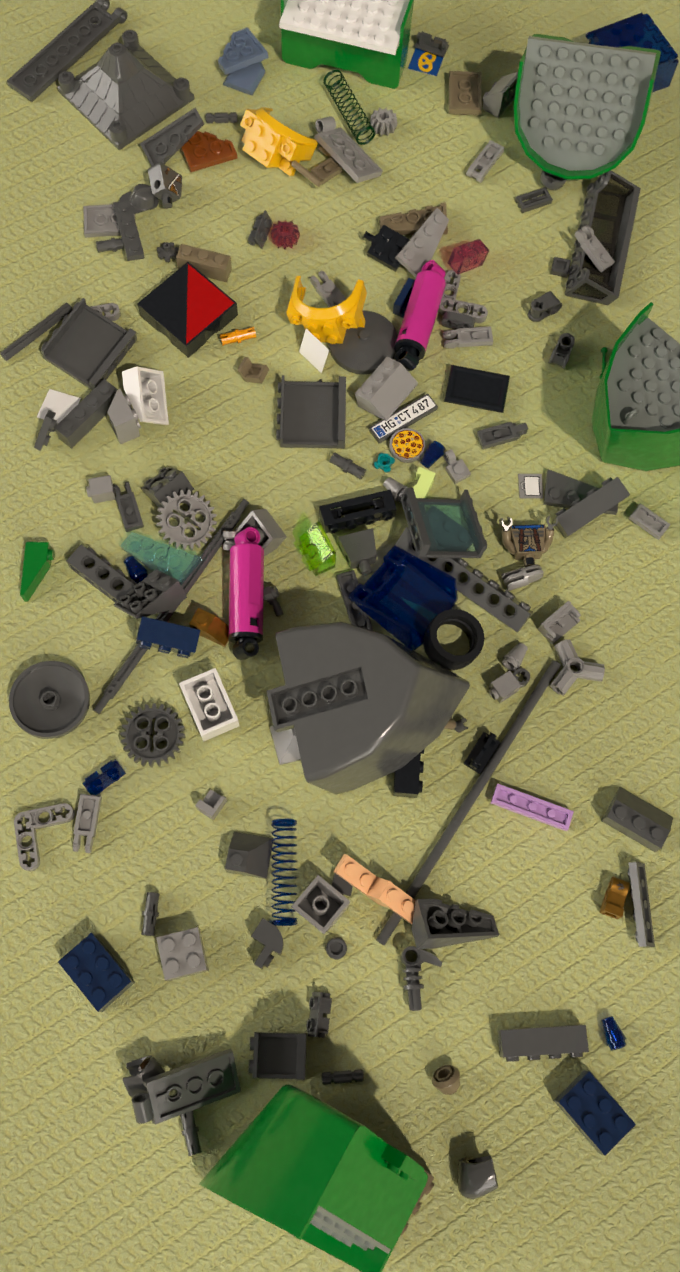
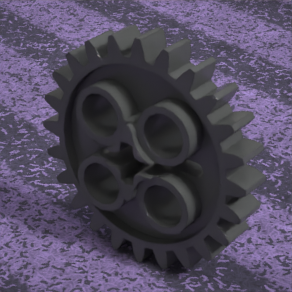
M153 703L152 708L145 704V710L138 707L139 713L137 714L131 711L133 718H125L128 725H122V728L126 731L120 733L121 737L125 738L121 740V743L126 745L123 750L129 752L128 757L133 758L135 756L134 762L138 763L141 760L143 767L149 762L151 768L154 762L161 767V761L164 760L168 764V757L175 759L173 753H180L181 751L178 746H184V742L180 739L186 738L184 733H180L185 730V727L179 726L182 720L181 718L176 719L178 717L177 712L171 714L172 709L170 707L165 711L163 704L158 709L155 703ZM155 718L154 731L156 735L153 737L154 751L150 752L152 745L150 736L153 734L152 720ZM142 722L149 723L145 729H140L139 725ZM162 722L168 723V727L163 730L159 729V725ZM146 741V747L138 748L139 742ZM161 741L167 742V746L164 749L157 748Z

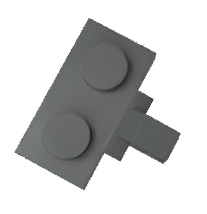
M49 410L46 414L34 446L35 449L41 451L44 445H48L51 438L49 434L50 432H55L54 427L57 425V420H54L55 412Z

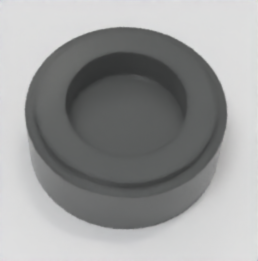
M333 938L327 943L326 952L330 958L338 960L345 956L347 945L341 938Z

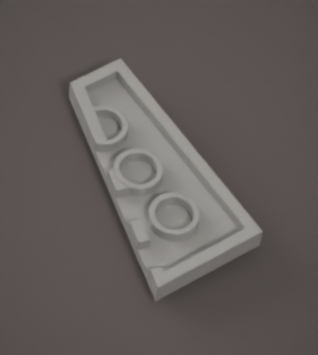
M438 208L432 212L395 257L415 278L422 271L425 263L432 259L449 222V219Z

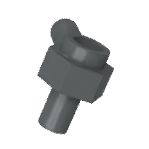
M268 586L264 588V600H267L273 606L276 617L281 616L283 611L280 603L277 601V597H279L278 589L276 586Z

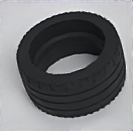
M449 609L439 613L429 623L424 633L423 646L426 655L431 661L447 670H458L468 666L478 657L484 645L485 638L481 624L474 616L461 609ZM449 624L461 628L469 639V651L465 655H453L447 652L437 639V630L440 626Z

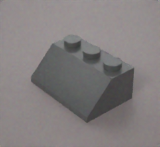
M619 787L601 821L656 852L663 847L671 831L673 817Z

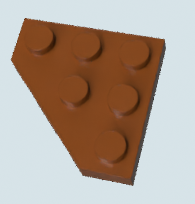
M197 131L181 147L190 172L238 159L232 141L227 139L223 141L218 139L216 135L205 131L204 133Z

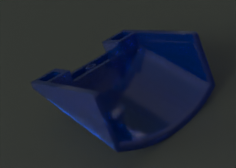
M394 545L383 557L384 563L364 585L359 584L348 598L406 647L416 650L424 643L425 630L433 618L443 611L452 609L458 599L456 579Z

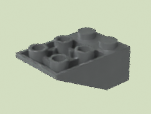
M156 569L113 605L138 619L142 618V616L146 617L172 610L185 600L187 596L179 580Z

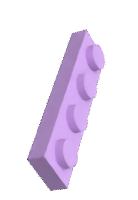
M498 783L491 800L493 805L566 832L569 829L574 811Z

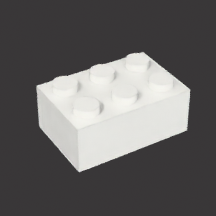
M216 668L179 683L203 742L240 726Z

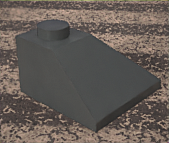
M234 832L225 865L226 872L267 879L274 838Z

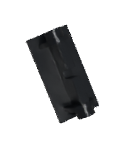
M483 732L463 764L481 774L500 744V741L496 739L497 736L493 733L487 734Z

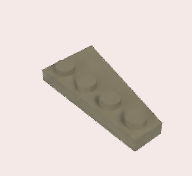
M446 202L440 203V206L436 207L432 205L426 206L425 209L418 211L413 209L404 214L399 212L381 216L380 230L385 225L401 235H414L436 208L447 217ZM447 224V226H446V228H445L443 234H447V232H448V224Z

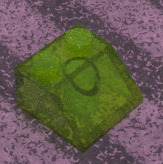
M318 521L299 537V545L297 546L302 556L305 555L307 559L305 562L308 570L313 571L315 576L335 568L336 552L320 521Z

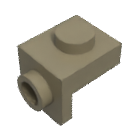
M244 357L238 368V372L245 382L261 384L269 371L267 365L253 364L248 357Z

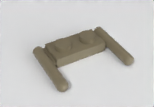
M321 145L318 146V150L329 159L311 169V172L297 161L291 163L294 169L317 187H320L321 184L323 185L344 170Z

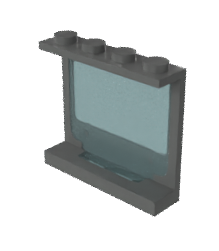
M406 487L401 503L418 557H482L487 549V541L484 538L482 526L479 524L477 512L474 509L473 500L468 490L463 491L460 500L416 498L414 489Z

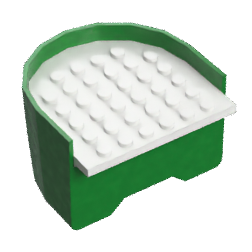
M281 0L279 28H281L282 59L287 64L313 69L323 64L357 72L371 84L395 89L399 86L407 62L414 0Z

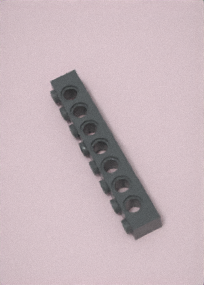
M409 527L405 528L394 545L517 633L533 613L530 610L531 606L523 601L519 602L514 599L515 595L508 590L504 592L498 588L500 585L492 579L488 581L483 577L484 574L481 571L468 567L469 563L462 558H437L434 561L431 557H418ZM435 540L438 551H451L446 547L441 548L438 546V542ZM447 561L452 563V571H448L445 568ZM462 572L467 573V582L461 580L460 575ZM477 583H481L484 586L482 593L476 590ZM492 594L499 596L498 604L492 602ZM508 605L514 606V614L507 612L506 608Z

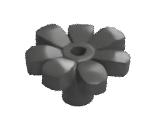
M164 242L161 244L162 247L157 248L159 259H165V262H170V258L176 259L179 251L173 242Z

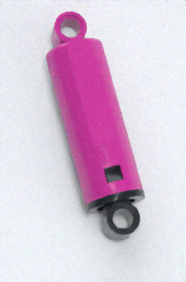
M429 260L425 263L422 271L416 276L394 346L396 352L395 361L401 363L407 371L415 369L419 360L425 356L446 286L444 279L446 272L434 260Z
M248 527L237 533L234 539L235 545L230 548L228 639L231 642H235L232 651L238 660H245L257 655L259 651L258 642L263 641L264 548L258 545L260 534L254 527Z

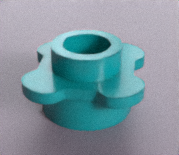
M380 453L377 462L374 463V467L388 473L391 471V465L395 463V459L389 454Z

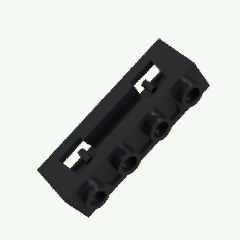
M390 489L319 506V516L324 533L333 534L346 528L354 529L363 524L371 525L376 521L391 520L393 517H396L397 508Z

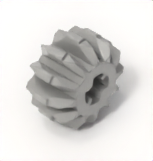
M379 107L378 111L374 110L373 115L370 117V123L375 130V134H380L382 137L383 134L388 136L389 133H394L397 127V116L393 113L392 109L387 110V108L381 109Z

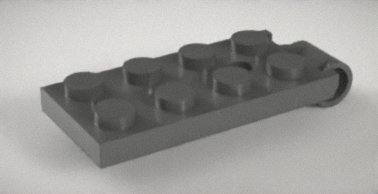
M230 1048L145 1079L143 1084L147 1088V1093L137 1094L131 1101L137 1123L144 1124L152 1121L153 1124H158L240 1093L241 1088L233 1051ZM172 1089H176V1090H177L176 1094L173 1095V1096H170V1095H169V1092H170Z

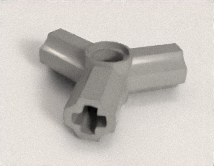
M570 639L563 640L554 646L564 667L550 685L554 692L564 696L577 678L602 682L605 672L604 664L582 661L578 657ZM570 666H575L578 672L572 671Z

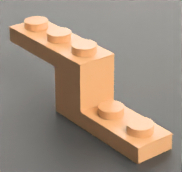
M344 854L333 872L375 903L390 908L412 925L416 900L392 882L377 877L349 855Z

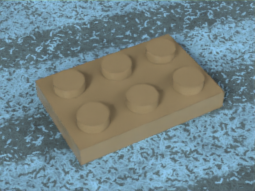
M450 71L449 114L481 115V72Z

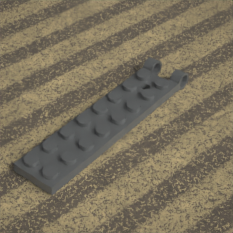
M96 0L7 80L8 86L33 102L58 79L61 72L67 71L118 23L123 24L127 19V12L118 7L110 14L107 12L110 1Z

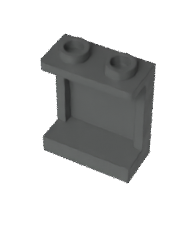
M255 1032L254 1037H250V1050L254 1051L253 1060H249V1073L253 1074L252 1078L305 1080L306 1034Z

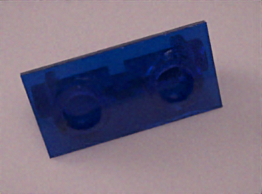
M116 759L114 761L110 760V762L100 768L103 772L101 775L96 771L85 778L83 785L90 795L101 793L126 774Z

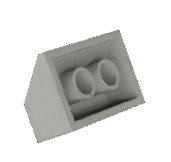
M386 357L356 391L358 407L387 421L418 385V382L401 363Z

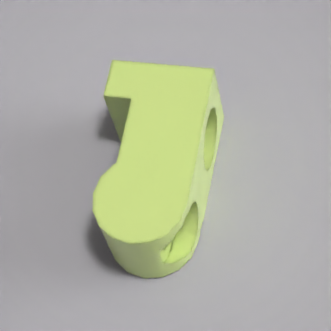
M422 467L418 468L415 480L418 482L412 487L416 498H427L434 483L436 473Z

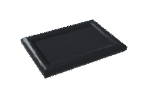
M451 365L444 402L504 413L510 376Z

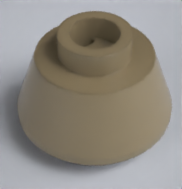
M444 1065L438 1068L432 1077L433 1086L445 1095L456 1093L460 1087V1072L458 1068L451 1065Z

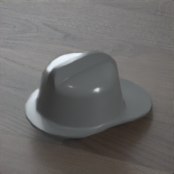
M146 184L136 185L132 191L123 194L119 202L130 200L133 214L154 209L158 206L159 202L158 198L152 194L151 186Z

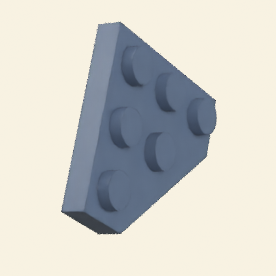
M244 28L232 34L230 43H227L223 50V56L218 59V65L225 75L231 74L234 71L269 58L268 52L248 28Z

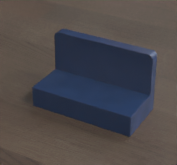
M408 278L394 303L393 314L404 317L415 282L414 279Z

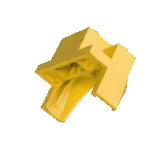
M271 108L246 109L240 124L246 129L241 140L245 143L243 151L267 168L278 167L289 176H294L296 169L291 166L293 161L299 163L300 161L311 160L318 145L315 139L301 135L269 115L273 111Z
M301 276L296 277L286 312L290 324H301L305 330H309L320 342L330 344H343L347 329H358V327L365 326L366 321L362 310L367 291L363 280H357L353 292L342 303L328 308H314L303 303L306 287L302 286Z

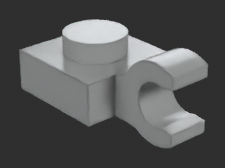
M452 449L446 451L444 459L448 466H446L445 470L453 483L456 484L470 477L471 473L462 459L457 461Z

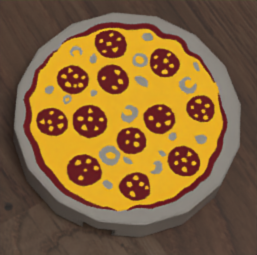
M403 428L397 430L391 436L389 450L395 459L397 458L403 463H412L417 461L424 453L425 440L417 430Z

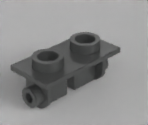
M424 31L418 32V40L414 46L444 57L449 48L446 39L436 36L432 39V35Z
M266 210L263 215L260 214L256 217L253 226L254 230L251 231L248 237L250 245L258 244L261 249H263L273 223Z
M323 992L312 993L309 1000L310 1018L306 1025L307 1036L326 1038L330 1018H323V1013L330 1014L331 994Z

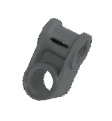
M549 291L532 301L528 318L533 322H539L557 313L561 309L562 303Z
M564 333L560 336L549 359V364L554 363L565 369L575 343V338L572 334Z

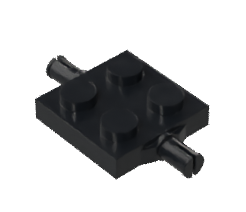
M385 225L382 226L379 233L375 236L366 231L363 238L372 242L367 256L396 272L401 263L395 257L410 239Z

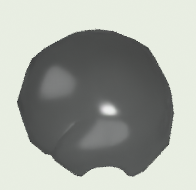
M545 171L541 172V183L548 190H558L567 181V179Z

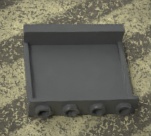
M82 298L80 302L74 305L70 315L64 317L62 325L53 331L50 340L42 345L41 353L43 359L93 390L104 379H108L137 341V334L133 329L130 328L127 331L86 305L85 298Z
M282 375V382H278V393H281V398H278L277 408L281 409V414H277V424L280 425V430L277 429L276 440L280 441V447L345 449L346 377L339 376V382L285 381V376Z

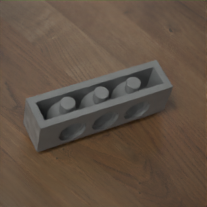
M81 544L66 560L70 569L115 603L134 588L137 584L134 580H127L121 570H114L105 558L100 559L92 548H86ZM89 564H95L93 567L87 568ZM104 574H109L106 579H101ZM118 585H123L122 589H115Z

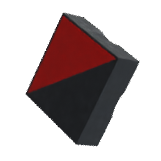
M189 262L137 303L140 316L153 328L164 334L188 358L201 348L213 334L222 330L238 316L237 303Z

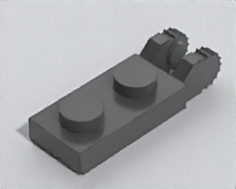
M125 482V489L128 494L124 495L120 494V488L118 485H115L114 489L117 496L115 498L126 532L143 528L142 518L129 482Z

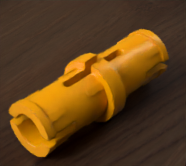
M254 326L220 334L222 346L235 342L242 343L241 341L256 338Z

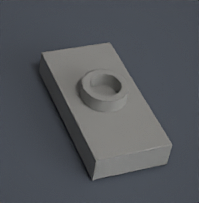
M641 503L628 518L658 540L671 525Z

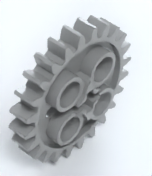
M180 490L179 495L173 492V498L167 496V502L162 501L160 503L164 508L157 509L161 515H157L156 519L161 521L156 526L162 527L158 533H165L163 540L169 538L168 545L174 542L175 549L182 545L183 551L187 546H189L190 550H193L194 544L197 548H200V541L206 544L207 540L205 537L211 539L212 535L209 532H215V529L211 527L217 524L216 521L212 520V518L217 516V514H211L214 507L207 506L210 500L204 502V495L200 498L197 497V491L194 495H191L190 490L186 494H184L183 490ZM180 503L187 504L188 511H182ZM195 514H201L204 521L202 523L197 522ZM189 517V522L185 524L183 522L184 518ZM169 518H175L178 521V525L171 526ZM191 529L193 537H187L184 530Z

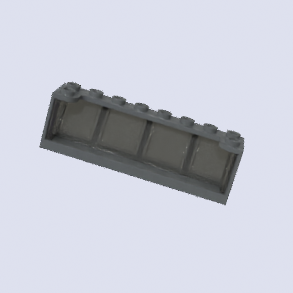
M611 170L601 174L594 183H590L587 187V196L583 203L584 210L580 217L581 223L578 230H582V227L585 225L590 226L594 231V235L615 263L601 273L576 239L574 244L575 250L571 258L572 264L568 271L569 277L565 285L566 296L609 305L619 298L641 188Z

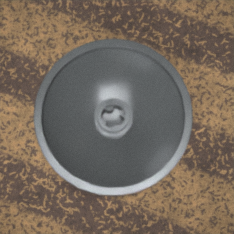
M363 311L366 321L365 326L358 327V329H347L343 344L329 343V350L334 361L343 369L355 374H372L386 357L394 360L396 355L394 346L398 334L393 324L384 316L372 311Z
M59 661L40 662L24 670L13 683L9 695V708L14 721L29 735L42 739L59 738L72 732L84 720L90 705V692L83 676L71 665Z

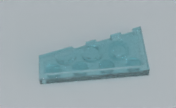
M131 532L120 545L124 551L151 570L157 569L179 580L181 585L202 561L200 556L188 554L180 549H174L167 544L155 542L153 539Z

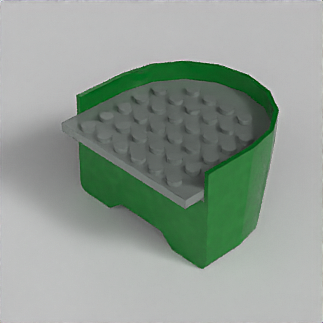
M543 34L529 36L527 47L519 63L514 99L515 133L525 154L543 171L567 180L592 179L615 169L634 150L644 127L661 51L633 46L616 48L578 43L565 37Z

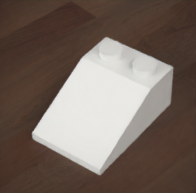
M134 367L122 371L124 391L140 422L169 425L163 371L143 367Z

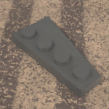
M196 108L140 143L151 166L159 162L165 164L204 125Z
M548 469L543 505L571 508L572 502L578 498L583 500L588 497L586 493L595 488V486ZM618 504L604 513L616 515Z

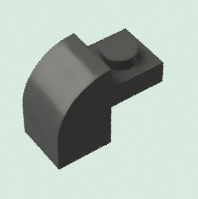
M262 918L251 936L265 946L254 963L260 969H263L264 966L269 967L274 958L271 955L273 952L281 956L284 946L279 929Z

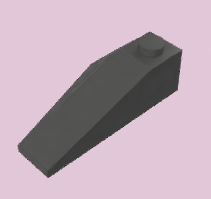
M417 899L415 901L412 933L417 949H434L499 936L498 928L492 915L476 910L467 911L459 908V905H447L438 899Z

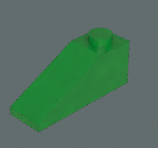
M26 542L20 590V596L24 602L30 600L49 571L51 560L55 558L54 549L51 548L49 542Z

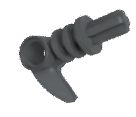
M409 946L401 953V961L406 967L403 970V973H406V977L403 980L407 981V985L403 986V990H408L409 1010L419 1011L422 1009L420 989H424V985L419 982V979H422V976H419V972L422 971L421 964L426 962L441 967L442 962L428 951L417 949L415 946ZM407 951L415 952V962H408L406 960L405 954Z

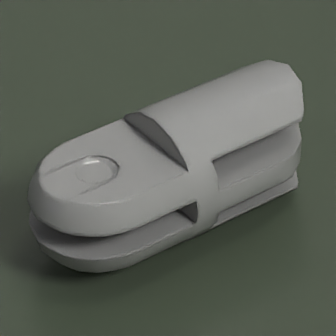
M536 564L503 573L501 577L504 580L505 586H507V590L511 591L538 581L543 577L544 572L541 566Z

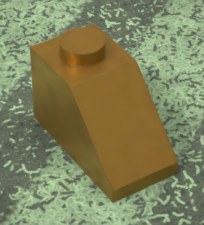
M198 608L189 623L190 628L199 629L200 636L226 647L229 641V626L217 616Z

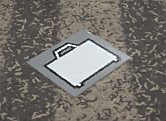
M518 474L519 498H543L542 474Z

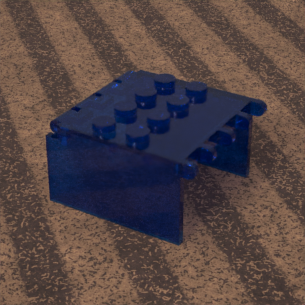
M648 13L636 14L586 34L589 44L616 48L633 46L661 51L653 92L670 86L679 62L677 59L678 54L673 47H670V43L662 35V32L654 24Z

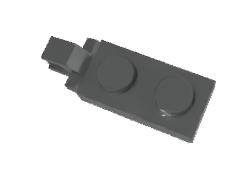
M507 422L477 431V436L482 449H487L520 439L522 435L527 434L528 426L526 423L516 425V423Z

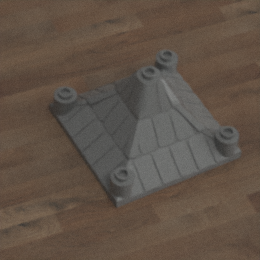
M126 30L122 34L123 44L119 42L112 44L96 64L75 78L73 73L69 71L61 72L58 76V92L118 150H121L195 99L194 94L190 91L189 81L186 78L176 79L163 68L159 62L139 45L138 34L134 30Z

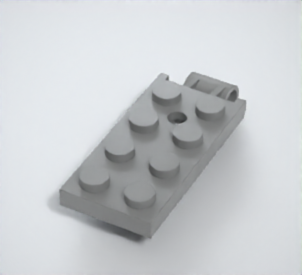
M332 116L316 120L315 128L318 132L315 135L316 141L356 183L381 176L383 170L341 127L336 128V121Z

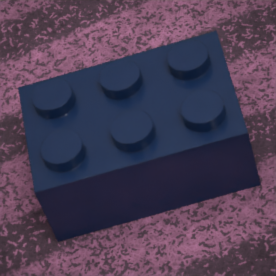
M142 616L135 643L139 644V648L150 650L151 647L158 648L160 653L169 654L170 652H175L178 657L188 658L196 652L200 630Z
M92 932L58 961L97 1012H103L135 983L97 935Z
M583 1071L553 1100L595 1150L604 1156L636 1125L590 1071Z

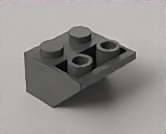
M169 466L162 468L156 477L148 479L141 488L158 508H164L160 503L162 501L167 502V496L173 498V492L179 495L180 490H183L184 494L188 490L191 492L194 490L182 471Z

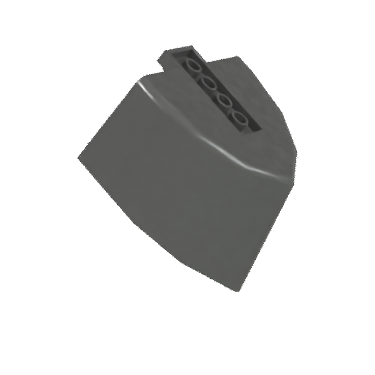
M344 622L298 626L276 633L285 685L267 690L266 692L274 730L282 732L292 728L295 729L306 781L337 795L355 790L401 769L440 736L469 689L470 684L462 677L387 635Z

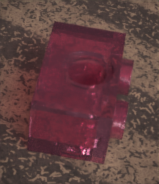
M480 239L455 247L448 260V264L458 275L482 266L490 250Z

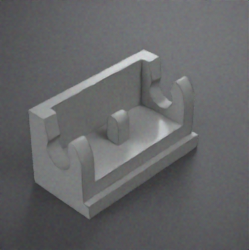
M568 601L542 622L538 630L553 645L580 622L579 617L581 614Z

